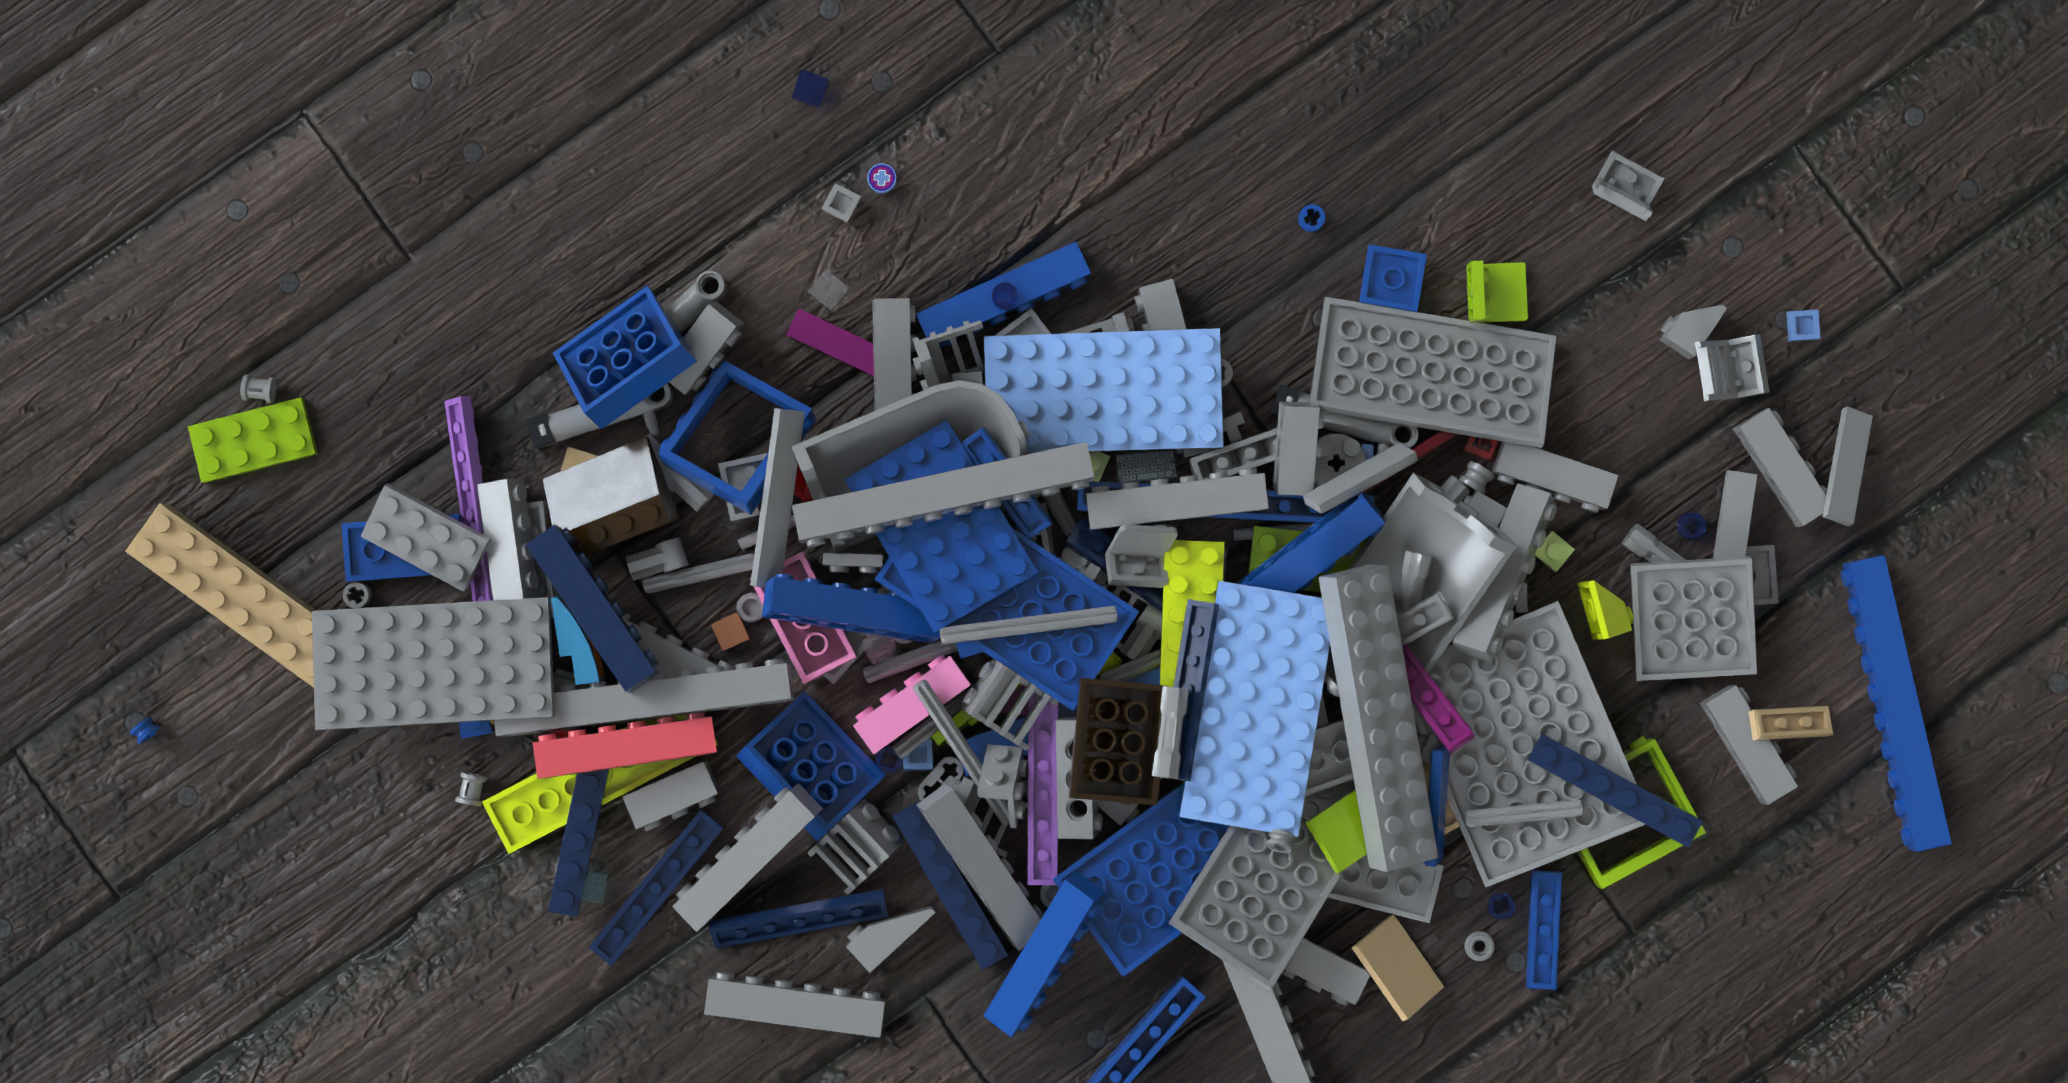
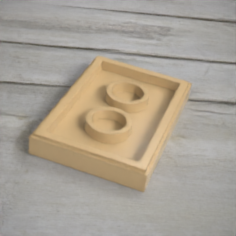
M1394 914L1388 916L1352 947V950L1402 1021L1408 1020L1444 988Z

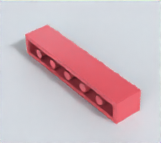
M704 712L687 715V720L677 722L675 717H665L657 719L658 724L646 726L645 721L628 723V729L616 730V725L598 728V733L588 735L586 734V729L568 732L569 737L560 739L556 738V734L538 736L539 742H533L537 779L716 753L712 716L705 717Z

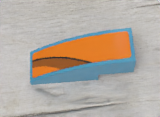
M561 596L551 598L560 657L572 655L576 685L602 681L605 679L599 652Z

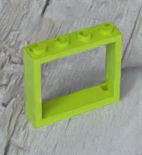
M1642 736L1628 744L1630 749L1623 752L1627 762L1647 752L1675 805L1697 817L1656 740L1652 738L1646 740ZM1702 825L1694 839L1706 833ZM1665 836L1602 871L1599 870L1588 848L1580 850L1578 853L1595 885L1598 888L1604 889L1683 845Z

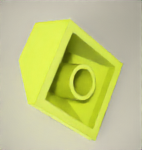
M1594 580L1577 583L1592 640H1604L1632 631L1633 614L1631 608L1625 606L1624 601Z

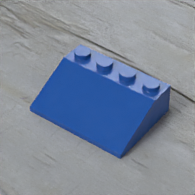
M648 285L553 352L582 411L601 429L697 362L686 340Z
M806 691L756 735L736 756L774 797L786 786L791 790L798 783L823 808L804 827L817 842L886 776Z

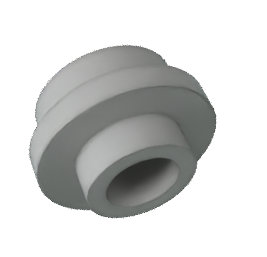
M1473 932L1465 940V952L1475 961L1487 960L1494 951L1493 939L1485 932ZM1476 941L1484 943V948L1481 951H1475L1474 944Z

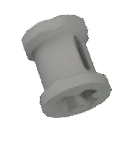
M247 374L243 376L240 387L242 400L248 401L250 398L266 400L267 403L274 402L277 392L276 378L269 377L266 380L252 378L251 375Z
M461 772L460 777L463 778L461 790L455 801L467 805L482 806L480 796L483 782L487 781V777Z

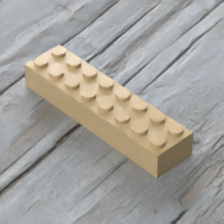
M160 503L125 552L314 688L312 611L317 610L171 505Z

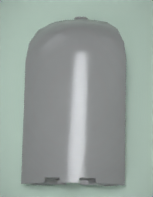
M957 380L932 386L791 447L814 501L851 493L844 479L946 420L960 442H963L985 426L1008 459L1026 455L1027 443L1025 438L1030 437L1024 421H1017L1014 412L1000 394L980 383ZM865 530L854 533L855 537L851 539L837 541L836 537H832L830 540L835 552L839 553L877 537L876 533L866 534Z
M1413 473L1384 515L1385 524L1382 525L1383 529L1376 536L1368 539L1349 569L1369 564L1388 565L1396 608L1406 550L1414 549L1432 554L1422 601L1441 591L1455 618L1418 637L1414 642L1406 644L1429 673L1517 545L1495 525H1489L1480 521L1477 518L1480 513L1462 500L1457 505V503L1444 494L1445 490ZM1329 646L1324 681L1327 684L1326 689L1334 696L1339 697L1331 646Z

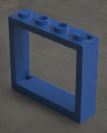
M724 360L719 368L717 367L712 371L709 383L704 390L699 391L695 395L692 407L687 414H683L679 418L676 430L671 437L666 438L662 442L658 455L664 466L752 515L762 500L768 454L742 491L678 456V454L730 380L735 381L783 409L805 412L801 442L816 422V419L810 407Z

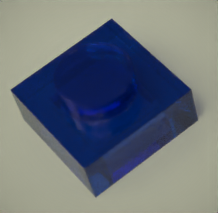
M801 70L792 99L820 108L829 79Z

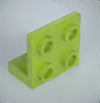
M1483 260L1471 261L1466 265L1468 317L1470 322H1518L1528 319L1525 263L1483 264Z

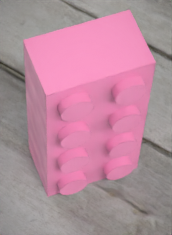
M802 551L784 560L782 574L792 575L793 580L804 581L807 578L818 579L805 552ZM754 586L763 604L765 587ZM770 619L803 684L858 657L845 630Z
M944 655L939 656L928 664L931 669L923 676L920 672L915 673L904 681L907 687L898 693L896 689H893L879 699L882 702L881 706L875 710L872 706H869L855 716L858 722L853 726L873 754L930 715L913 690V686L921 680H927L943 705L972 685L952 656L945 658Z

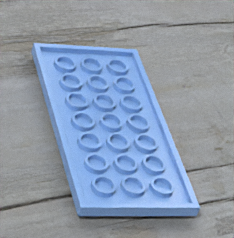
M1220 328L984 336L985 386L1002 396L1014 412L1018 422L1024 421L1030 437L1025 438L1027 453H1037L1087 442L1089 451L1224 447Z
M1219 581L1215 603L1219 604L1191 781H1185L1179 817L1265 832L1280 829L1298 837L1330 646L1323 600L1319 597Z

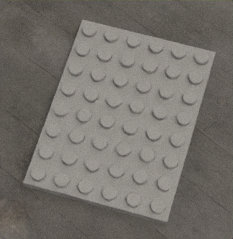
M1559 601L1513 619L1511 625L1505 627L1502 635V648L1498 654H1494L1492 662L1458 652L1455 645L1452 644L1447 646L1432 670L1428 673L1475 734L1474 739L1450 754L1447 798L1485 888L1646 825L1528 760L1543 733L1637 784ZM1412 704L1414 719L1420 734L1432 733L1438 741L1435 748L1440 744L1443 745ZM1578 799L1582 800L1584 814L1578 817L1467 827L1465 823V812L1467 810Z

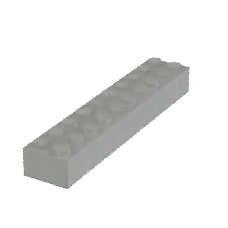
M1369 564L1319 576L1369 868L1390 872L1438 858L1388 565Z

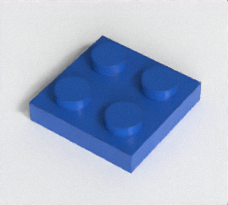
M1369 244L1359 302L1417 312L1427 254Z

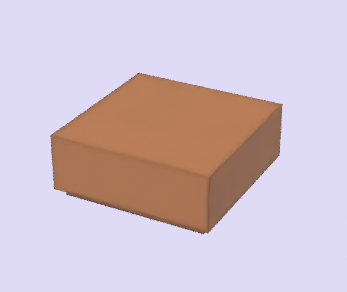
M738 612L711 624L722 651L750 639Z

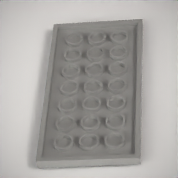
M1325 297L1309 403H1315L1320 407V411L1542 448L1545 440L1556 336Z
M549 597L312 611L315 730L555 717L551 601Z
M1354 779L1305 796L1299 835L1295 837L1294 842L1290 843L1293 847L1291 853H1280L1266 847V841L1271 839L1268 835L1269 832L1229 826L1169 921V924L1270 991L1343 872L1335 873L1305 822L1355 790Z

